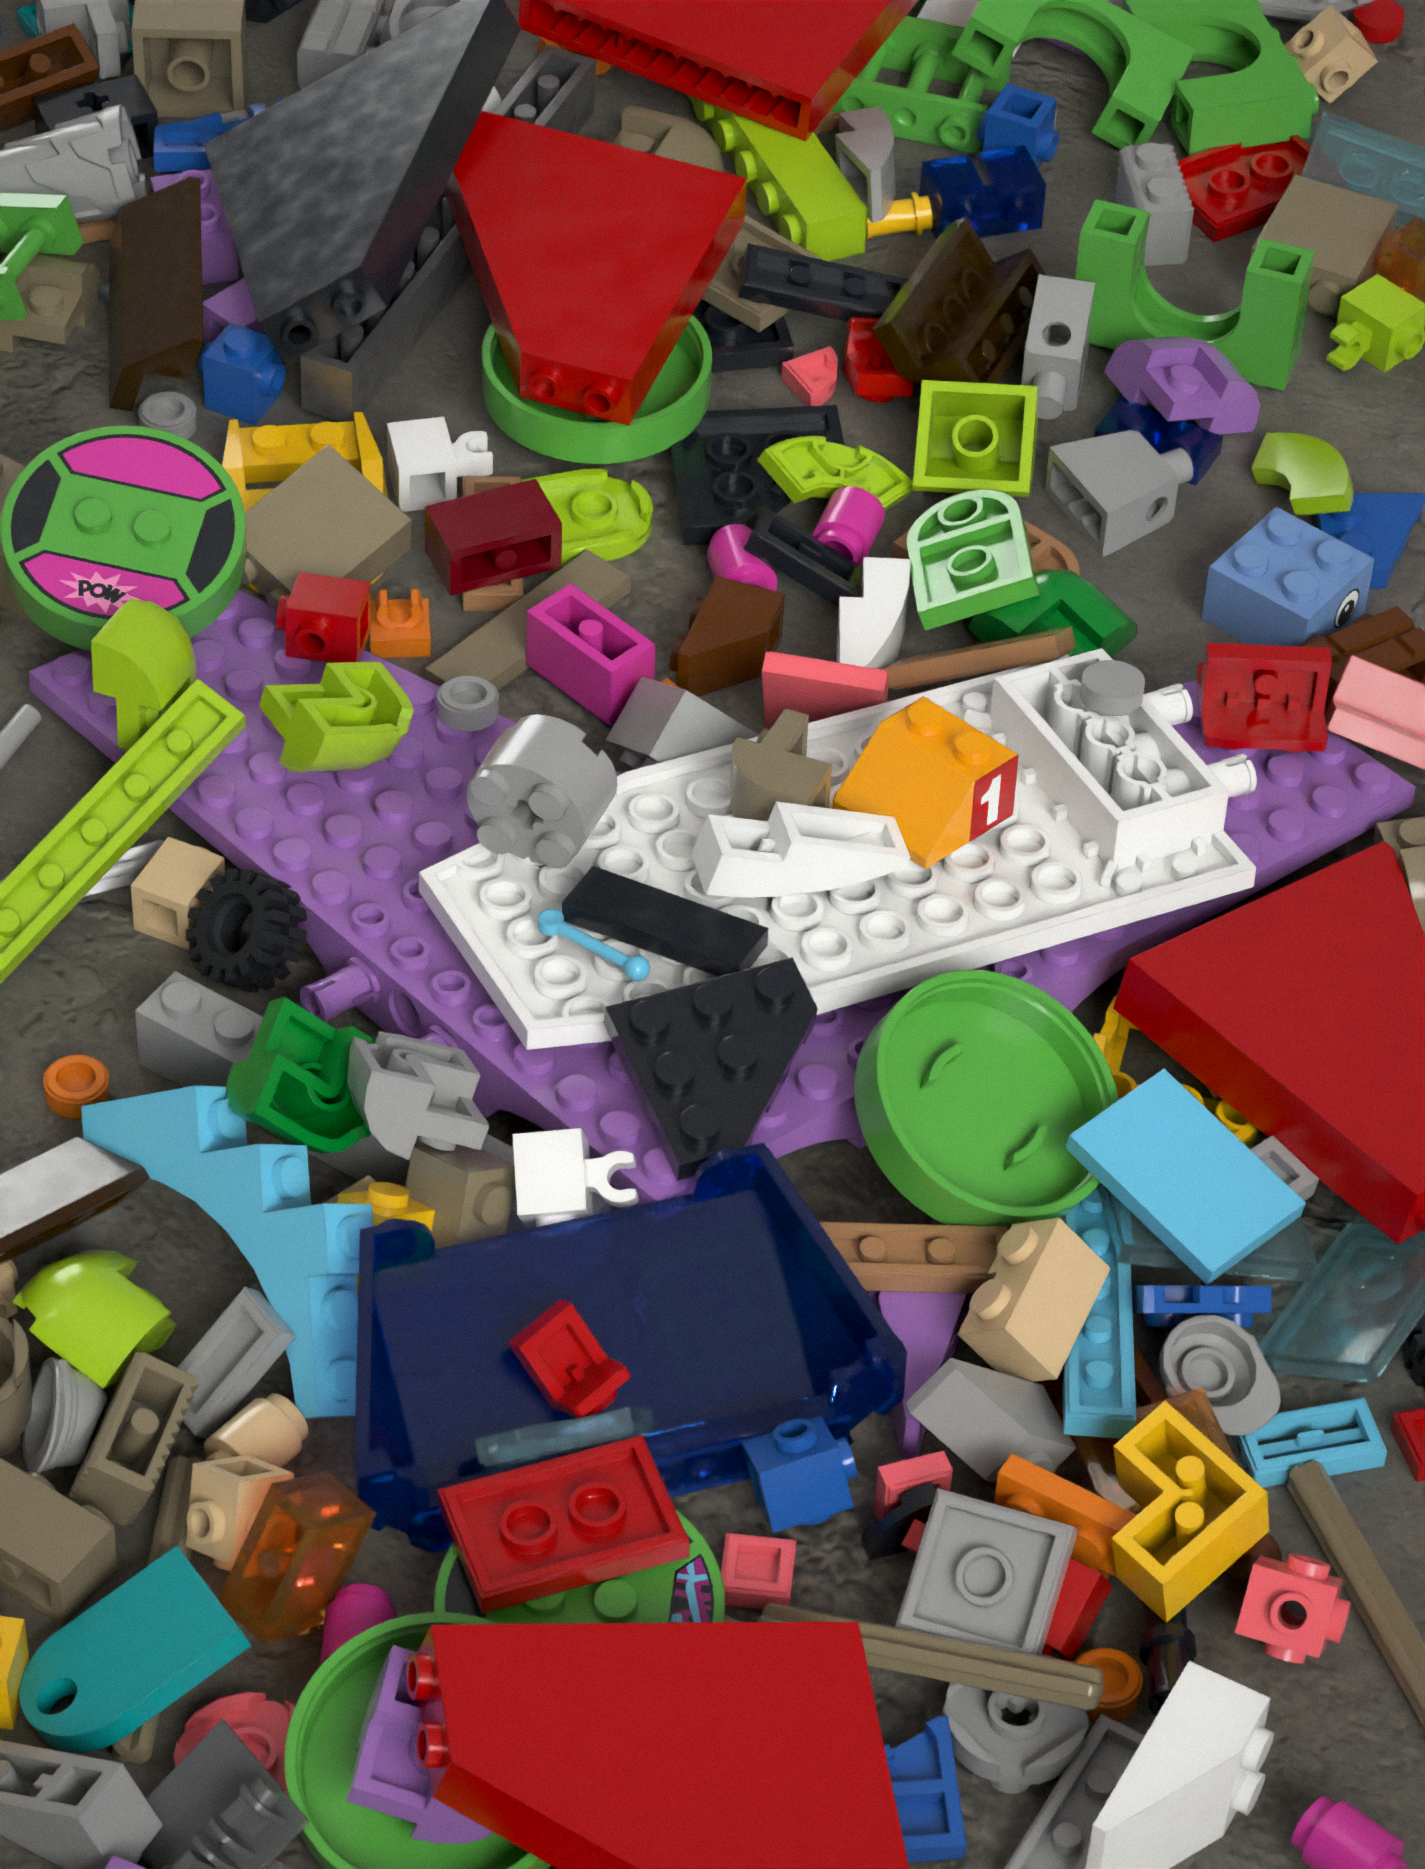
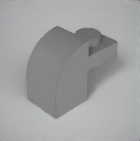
M35 0L37 25L41 35L74 23L100 66L98 72L100 79L121 76L120 54L128 53V42H131L129 0Z

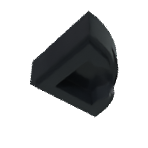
M926 1483L905 1491L899 1495L902 1505L887 1514L880 1522L876 1516L869 1521L861 1539L869 1560L909 1551L902 1545V1542L915 1519L927 1524L936 1495L933 1483Z

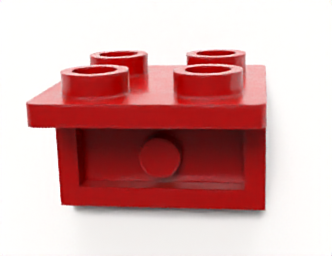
M1207 643L1204 663H1199L1196 670L1203 744L1207 747H1221L1227 750H1239L1242 748L1271 749L1292 753L1325 751L1328 736L1324 710L1332 666L1330 648Z

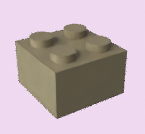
M135 0L132 21L134 75L136 74L157 110L158 117L197 118L217 112L221 114L245 110L248 89L245 0Z

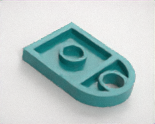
M176 1545L59 1629L38 1648L27 1664L21 1679L19 1690L20 1705L26 1719L37 1734L53 1748L73 1753L99 1750L122 1740L248 1649L251 1644ZM76 1694L74 1701L68 1708L57 1714L49 1715L50 1710L57 1701L65 1696Z

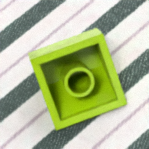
M922 380L913 491L964 493L975 490H995L1010 496L1030 497L1038 428V386Z

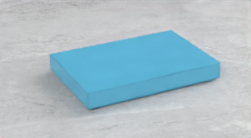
M1165 1069L1159 1071L1071 1133L1065 1147L1206 1285L1299 1218L1306 1205V1202Z

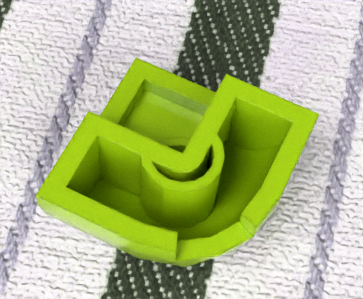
M134 598L129 599L91 640L93 692L116 698L118 748L128 751L197 679L194 649L190 637L179 618L153 601H141Z
M381 662L326 663L320 684L265 685L259 704L261 710L285 740L279 762L290 772L358 770L384 760L391 755L408 732L414 711L407 694Z
M89 1249L42 1267L23 1286L12 1302L22 1309L27 1307L36 1318L29 1329L30 1332L103 1389L119 1382L120 1377H122L131 1359H133L135 1352L148 1354L163 1347L177 1327V1324L168 1318L171 1311L165 1308L156 1296L128 1280V1277L139 1262L112 1250Z

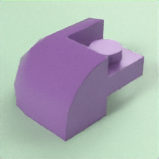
M1177 336L1127 340L1115 349L1107 363L1104 373L1132 406L1153 404L1167 422L1193 419L1207 436L1254 431L1260 409L1256 390L1223 353L1204 340Z
M393 1645L380 1672L355 1748V1752H358L346 1801L413 1822L410 1838L437 1844H467L487 1838L493 1833L492 1831L433 1798L429 1768H420L416 1754L417 1730L422 1722L419 1700L410 1699L406 1685V1669L409 1656L417 1653Z

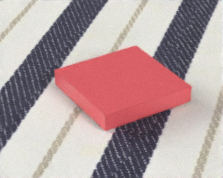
M772 651L765 654L762 667L765 727L772 728L785 708L809 715L808 723L888 702V672H885V670Z

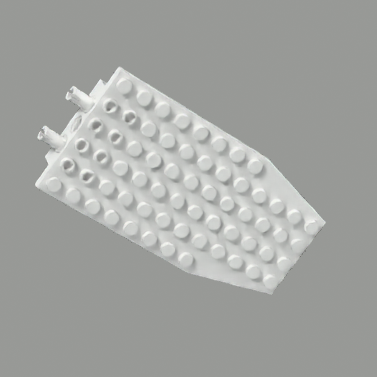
M1101 648L1071 657L1066 654L1057 660L1015 667L808 723L806 757L832 764L830 809H832L834 797L880 722L923 696L1019 754L1013 815L926 870L909 860L906 868L868 881L827 891L792 896L755 898L705 895L691 853L707 814L734 817L730 808L731 763L734 744L732 743L627 771L617 776V791L613 800L581 850L573 857L567 867L561 869L552 868L546 864L531 862L529 857L522 859L509 852L506 854H496L486 849L481 843H478L420 871L419 893L527 1050L612 1041L604 1025L606 1006L718 977L564 921L629 957L639 955L646 958L650 965L649 975L644 980L633 981L626 976L622 967L560 934L547 936L539 932L538 914L547 909H555L562 913L563 900L592 866L769 928L768 946L750 968L793 957L818 1007V1015L917 986L925 980L940 974L976 969L1254 887L1256 866L1226 834L1224 824L1228 798L1254 792L1257 786V777L1251 760L1246 761L1247 756L1245 754H1238L1206 765L1172 727L1176 724L1189 722L1193 714L1190 695L1186 689L1182 690V684H1173L1169 687L1143 694L1141 706L1136 711L1127 715L1106 716L1089 709L1080 697L1082 674L1089 665L1095 662L1112 660ZM758 737L750 738L747 740L756 742Z

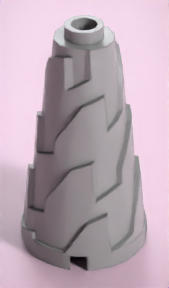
M121 104L106 107L104 110L55 124L54 129L51 131L5 143L3 149L0 150V193L67 195L77 223L117 219L122 206L147 196L145 173L139 174L137 160L142 158L136 135L125 107L121 106Z

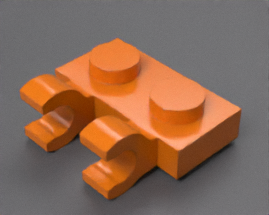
M1011 1453L998 1471L994 1504L1074 1526L1078 1530L1071 1557L1101 1573L1106 1579H1108L1110 1574L1116 1577L1112 1537L1136 1517L1137 1514Z

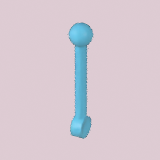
M547 909L538 914V930L542 934L547 936L560 934L622 967L630 980L641 981L649 975L650 965L643 956L635 955L629 957L564 922V915L558 910Z

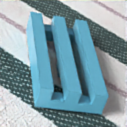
M1365 1397L1279 1412L1264 1427L1251 1434L1242 1436L1231 1435L1234 1445H1240L1239 1458L1243 1468H1249V1476L1262 1488L1287 1484V1481L1290 1479L1289 1471L1293 1467L1304 1465L1312 1460L1321 1463L1328 1475L1332 1476L1382 1467L1385 1464L1387 1455L1386 1447ZM1357 1424L1359 1428L1324 1434V1430ZM1297 1435V1439L1258 1445L1257 1443Z

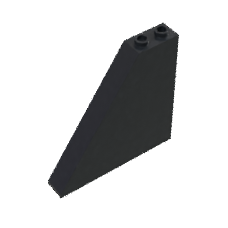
M461 0L204 144L258 322L286 363L388 307L521 30L505 0Z

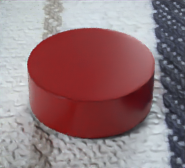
M1375 0L1363 7L1354 9L1351 23L1361 31L1367 42L1376 44L1389 43L1401 36L1405 11L1398 3L1392 0Z

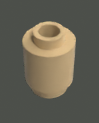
M272 1393L266 1399L255 1398L205 1441L204 1450L207 1457L205 1461L248 1454L282 1468L300 1453L302 1441L309 1434L307 1422L300 1410L289 1399L280 1394Z

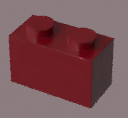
M532 479L425 506V552L448 593L452 596L561 568L562 522L537 480Z

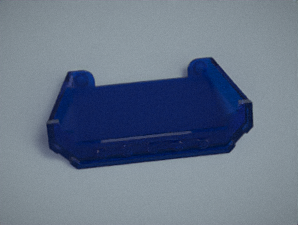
M764 1143L740 1148L725 1147L714 1152L697 1169L693 1179L692 1194L435 1249L433 1235L425 1224L413 1220H387L378 1226L360 1229L354 1451L356 1514L360 1524L379 1532L386 1526L404 1532L408 1535L411 1545L432 1553L449 1549L453 1541L438 1506L437 1489L643 1435L670 1497L750 1479L741 1441L772 1432L783 1422L793 1419L809 1420L821 1416L835 1440L845 1437L849 1446L854 1443L850 1434L853 1428L873 1411L885 1416L904 1399L907 1351L903 1342L892 1331L785 1171ZM559 1299L574 1305L608 1358L624 1363L631 1373L630 1379L617 1389V1397L607 1408L597 1414L585 1416L581 1419L550 1407L508 1345L512 1338Z

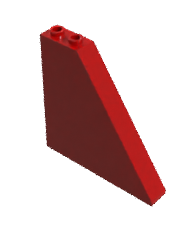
M520 0L518 24L524 31L806 141L918 0Z
M481 111L443 191L520 397L630 426L744 224L747 178Z
M1382 841L1129 958L1113 1009L1266 1136L1270 1137L1273 1135L1310 1169L1320 1181L1396 1244H1400L1412 1236L1425 1231V934L1393 847Z
M858 1621L431 1624L417 1654L409 1656L406 1669L407 1691L411 1700H419L422 1720L418 1726L416 1736L417 1760L420 1768H429L433 1798L557 1869H909Z

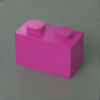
M572 583L527 610L526 664L609 726L617 721L640 678L643 676L654 680L655 643Z

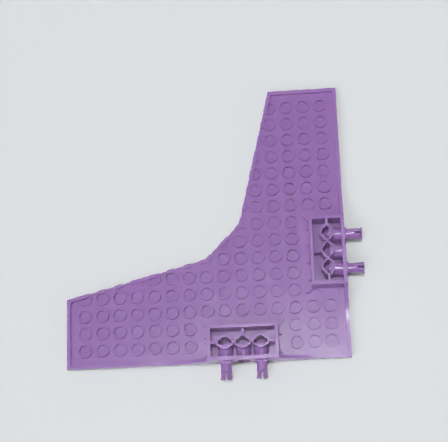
M241 590L237 591L229 606L210 626L190 638L196 659L197 678L245 715L247 726L174 801L169 809L240 870L244 868L278 879L291 885L288 888L289 890L298 892L301 900L296 907L305 909L307 920L298 923V928L307 931L306 941L326 971L325 978L308 984L300 990V1000L303 1009L327 1023L341 1013L357 1007L387 1033L404 1035L464 1050L481 1074L472 1100L483 1116L488 1117L499 1110H503L525 1118L545 1131L581 1128L589 1142L590 1159L604 1157L615 1151L632 1153L636 1159V1167L615 1171L611 1176L610 1183L618 1190L636 1189L639 1202L636 1205L658 1224L761 1166L795 1150L816 1143L847 1139L859 1150L867 1146L860 1128L855 1106L854 1082L858 1057L872 1029L914 987L818 1014L815 1025L805 1044H801L790 1065L789 1074L769 1112H765L754 1132L752 1144L742 1162L677 1181L613 1042L606 1041L527 1050L419 893L420 871L480 843L477 837L479 826L474 820L467 803L468 783L499 736L507 727L510 728L516 725V723L498 715L497 720L492 725L481 730L460 731L452 729L443 724L437 715V692L440 686L363 650L359 662H381L409 697L414 711L408 732L388 758L361 769L290 772L279 762L285 740L259 707L265 685L320 684L326 663L328 662L286 657L285 632L277 631L276 628L277 611L267 603ZM79 649L29 671L30 691L116 764L127 752L118 748L116 698L93 692L91 652ZM1194 680L1183 683L1182 690L1186 689L1190 695L1193 714L1189 722L1176 724L1172 727L1206 765L1238 754H1245L1247 756L1246 761L1251 760L1255 768L1257 777L1255 791L1247 795L1228 798L1224 824L1226 834L1256 866L1254 887L972 970L998 972L1018 978L1046 992L1072 1012L1095 989L1126 967L1129 958L1177 937L1376 826V823L1384 822L1410 808L1413 805L1416 786L1341 735L1328 730L1327 748L1322 752L1303 751L1292 753L1271 749L1242 748L1239 750H1227L1221 747H1207L1203 744L1197 682ZM615 771L616 776L621 775V773Z

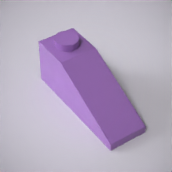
M869 1291L867 1310L877 1312L874 1343L902 1461L918 1457L928 1430L910 1414L905 1403L950 1358H954L961 1339L957 1334L970 1310V1300L973 1294Z

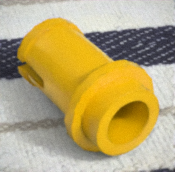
M911 192L909 198L893 201L892 207L883 221L871 222L867 217L866 238L914 231L915 236H921L923 230L932 229V211L929 197H918L917 192Z

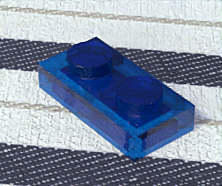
M1122 397L1118 399L1095 428L1094 437L1127 430L1137 431L1159 455L1177 448L1184 449L1193 465V478L1187 483L1195 486L1221 454L1223 436L1182 420L1167 422L1160 412L1140 403H1129L1127 399Z

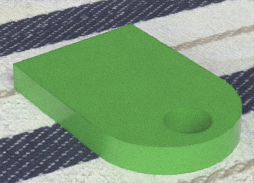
M975 490L960 493L930 507L911 526L907 535V549L909 559H911L910 568L917 611L925 631L1040 595L1027 527L1018 503L1010 495L995 490Z

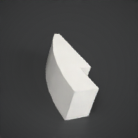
M863 557L860 597L839 598L836 662L884 670V667L895 662L905 631L911 559Z
M777 801L768 822L707 814L691 853L705 895L740 898L792 896L836 889L868 881L906 868L911 858L895 817Z

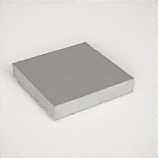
M937 1488L895 1627L1041 1656L1078 1530L1071 1525Z

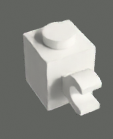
M444 416L387 423L388 471L397 506L403 512L425 510V506L456 499L457 477H485L493 474L492 451L487 452V433L484 431L464 433L452 444Z
M581 1128L512 1134L517 1215L525 1228H536L537 1235L545 1237L571 1235L577 1232V1224L593 1223L592 1192L598 1193L605 1202L619 1208L630 1207L639 1202L636 1189L617 1190L610 1186V1179L615 1171L636 1167V1159L632 1153L615 1151L604 1157L590 1159L589 1142Z

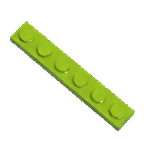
M198 678L0 884V984L247 726L245 715Z

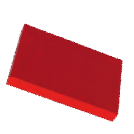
M1298 135L1290 136V141L1241 148L1242 143L1217 146L1178 160V166L1181 167L1180 172L1183 173L1182 179L1185 180L1184 186L1187 187V193L1190 194L1189 200L1192 201L1191 206L1194 207L1192 223L1213 243L1266 224L1295 174L1346 189L1347 179Z
M643 1435L437 1489L439 1509L482 1614L689 1557L690 1541Z

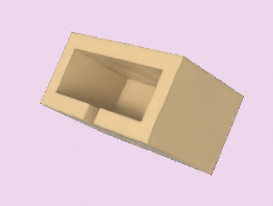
M1061 1218L1012 1224L1011 1228L1001 1238L997 1247L998 1254L988 1272L993 1279L983 1283L970 1300V1310L957 1335L997 1372L1031 1382L1057 1379L1111 1269Z

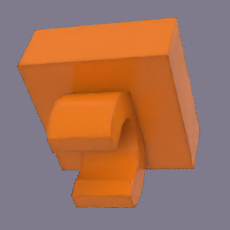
M387 589L379 590L376 600H371L370 653L380 658L431 657L429 598L422 599L419 589H411L410 599H388Z

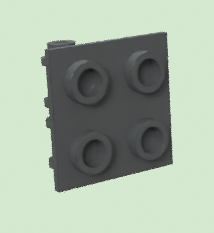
M221 1719L146 1798L163 1826L144 1849L141 1856L152 1869H265L310 1821L230 1725Z

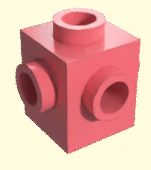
M1289 1553L1287 1562L1259 1556L1252 1567L1235 1633L1265 1642L1262 1651L1267 1655L1284 1661L1303 1664L1306 1655L1319 1658L1325 1649L1327 1640L1340 1644L1351 1607L1350 1601L1339 1598L1344 1579L1328 1575L1331 1565L1309 1556ZM1294 1600L1301 1603L1307 1615L1297 1616L1288 1609L1286 1601Z

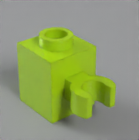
M1376 274L1341 297L1337 324L1330 333V338L1340 345L1327 355L1326 360L1342 371H1346L1362 358L1385 373L1403 360L1413 358L1421 350L1425 342V303L1381 275Z

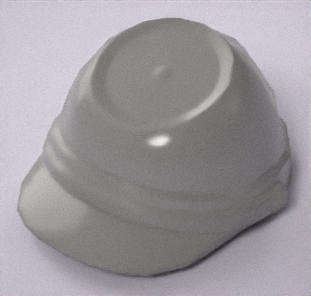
M1199 1315L1181 1322L1166 1336L1159 1353L1161 1383L1166 1394L1173 1400L1184 1417L1195 1423L1209 1425L1213 1429L1228 1435L1242 1436L1251 1434L1264 1427L1277 1414L1281 1403L1279 1384L1267 1364L1255 1337L1247 1333L1237 1323L1217 1315Z
M50 1357L44 1360L33 1387L31 1416L27 1427L23 1431V1459L28 1472L32 1471L40 1474L48 1469L73 1466L82 1462L107 1406L108 1397L106 1392L88 1376L71 1366L65 1359Z

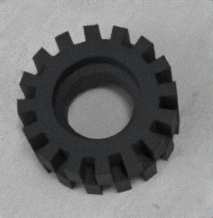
M236 868L226 870V877L217 874L209 880L213 891L203 888L200 890L196 898L203 903L201 909H190L188 919L197 922L196 928L186 929V941L196 943V946L187 951L189 958L199 963L195 969L201 975L209 977L208 979L249 992H259V988L269 990L276 986L274 977L284 980L291 973L285 965L287 960L298 963L302 953L294 950L296 941L306 942L307 931L298 928V923L307 920L306 910L296 907L301 898L298 892L288 889L291 885L242 868V871ZM253 911L252 932L246 944L240 949L239 938L241 928L248 915Z

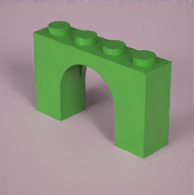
M980 0L951 55L998 81L1016 47L1026 40L1051 38L1075 46L1098 64L1109 85L1108 101L1091 133L1122 149L1124 146H1136L1148 142L1174 94L1175 81L1182 79L1196 50L1107 0Z
M1122 0L1123 10L1195 49L1196 51L1190 62L1216 63L1237 70L1233 73L1175 81L1171 127L1188 155H1194L1217 146L1242 143L1241 148L1285 142L1290 141V136L1298 135L1302 139L1310 138L1312 116L1317 115L1319 109L1316 87L1312 83L1309 84L1299 68L1296 57L1290 55L1281 42L1277 28L1272 27L1264 16L1258 0Z
M1095 199L1080 231L1075 280L1095 282L1089 343L1096 347L1116 349L1127 340L1172 336L1201 339L1223 353L1248 382L1261 387H1271L1285 391L1299 358L1315 251L1260 238L1246 270L1241 305L1232 311L1219 315L1193 314L1173 306L1162 298L1153 288L1147 277L1144 259L1150 212Z

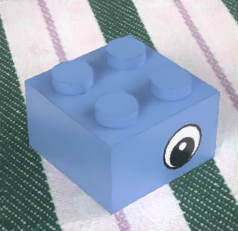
M1275 507L1209 566L1201 619L1246 644L1301 647L1307 639L1316 634L1328 636L1349 627L1357 617L1365 612L1375 559L1288 512Z

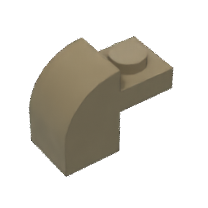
M785 708L770 730L764 729L761 731L756 742L740 737L735 739L732 748L730 808L734 817L768 822L776 801L829 808L832 764L806 757L809 715Z

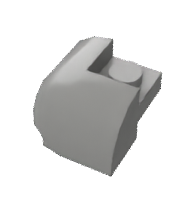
M381 1031L378 1032L376 1041L372 1044H367V1041L357 1037L353 1038L349 1049L347 1079L352 1101L370 1132L387 1151L409 1160L416 1140L444 1151H454L457 1145L481 1150L490 1125L472 1100L481 1074L464 1050Z

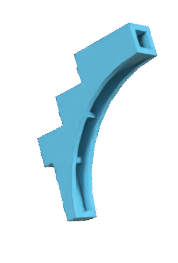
M195 1085L81 1106L83 1140L143 1166L150 1177L149 1179L160 1181L195 1201L227 1231L248 1260L258 1277L270 1305L296 1336L285 1350L291 1369L295 1405L304 1418L321 1419L365 1416L364 1375L356 1276L377 1274L372 1204L322 1203L311 1205L307 1145H247L246 1120L236 1115L229 1107L226 1087Z

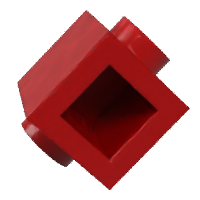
M299 572L290 596L281 595L277 608L276 628L277 631L285 632L286 657L328 663L359 662L371 631V582Z

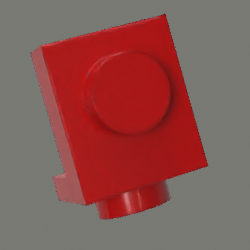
M850 318L847 325L842 371L855 394L860 395L865 400L879 403L892 401L893 397H912L913 381L900 376L872 330L880 318Z
M559 1299L508 1342V1345L550 1407L577 1419L597 1414L607 1408L617 1397V1389L631 1377V1373L624 1363L608 1358L574 1305L562 1299Z

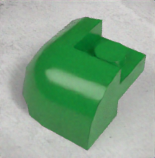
M1041 569L1035 572L1040 595L975 615L968 626V629L983 643L1072 626L1076 647L1073 648L1072 652L1068 653L1070 657L1103 648L1113 658L1136 639L1137 624L1095 584L1073 571Z
M286 997L269 1001L248 1059L233 1063L226 1085L227 1099L229 1098L228 1105L236 1115L284 1144L307 1145L308 1151L320 1154L344 1151L360 1139L371 1135L370 1130L354 1107L348 1087L349 1049L354 1037L367 1041V1044L375 1043L376 1040L352 1025L335 1029Z

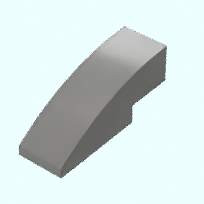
M880 106L838 113L839 133L835 134L836 165L867 207V217L871 222L883 221L890 211L896 195L894 133L890 120Z

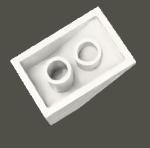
M1189 1661L1092 1826L1085 1869H1170L1223 1837L1237 1811L1248 1815L1262 1790L1265 1774L1259 1772L1267 1757L1274 1738V1732L1265 1728L1271 1698Z

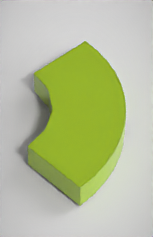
M1286 432L1266 433L1251 467L1257 484L1277 485L1291 491L1290 502L1295 515L1350 511L1354 495L1353 483L1344 458L1333 446L1316 437Z
M803 436L781 441L766 448L757 459L794 504L811 497L831 498L836 490L843 487H858L878 498L886 512L907 498L913 491V481L883 456L861 445L854 449L838 443L827 442L825 436Z

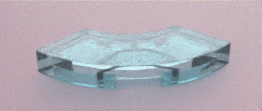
M628 1407L576 1419L538 1423L474 1440L479 1464L490 1467L535 1461L541 1457L569 1451L575 1453L639 1435L647 1438L651 1437V1433L656 1431L650 1408Z

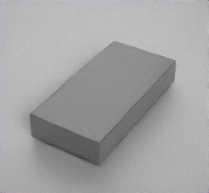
M244 1287L177 1367L194 1375L199 1383L194 1392V1397L189 1404V1409L184 1415V1423L195 1436L208 1439L214 1434L296 1337L258 1290Z

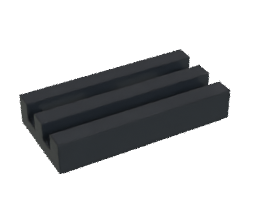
M769 509L763 510L743 548L839 607L840 597L855 596L862 579V566Z

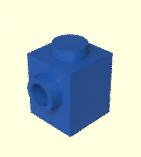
M1007 83L990 109L984 113L978 128L977 139L983 142L981 165L1002 171L1010 176L1032 180L1043 162L1050 163L1058 147L1060 133L1053 130L1057 99Z
M229 323L214 342L210 341L205 345L199 359V372L203 374L205 409L256 425L282 393L286 378V368L281 364L280 353L266 334Z
M821 1416L809 1420H789L778 1425L772 1432L741 1441L755 1500L773 1533L798 1525L810 1526L820 1524L830 1519L835 1513L853 1508L847 1481L857 1478L858 1474L852 1451L845 1437L834 1439Z

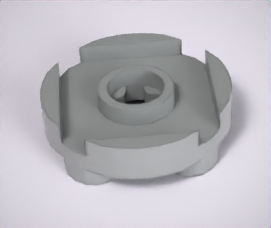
M1042 1653V1655H1041V1656H1044V1657L1054 1658V1657H1052V1656H1050V1655L1043 1654V1653ZM954 1683L949 1684L942 1716H948L954 1756L971 1772L988 1779L994 1788L1007 1794L1023 1792L1031 1784L1044 1783L1063 1774L1082 1749L1089 1728L1087 1710ZM1007 1707L1015 1714L1026 1709L1031 1713L1028 1724L1013 1726L1005 1723L1002 1720L1003 1713L1001 1709Z

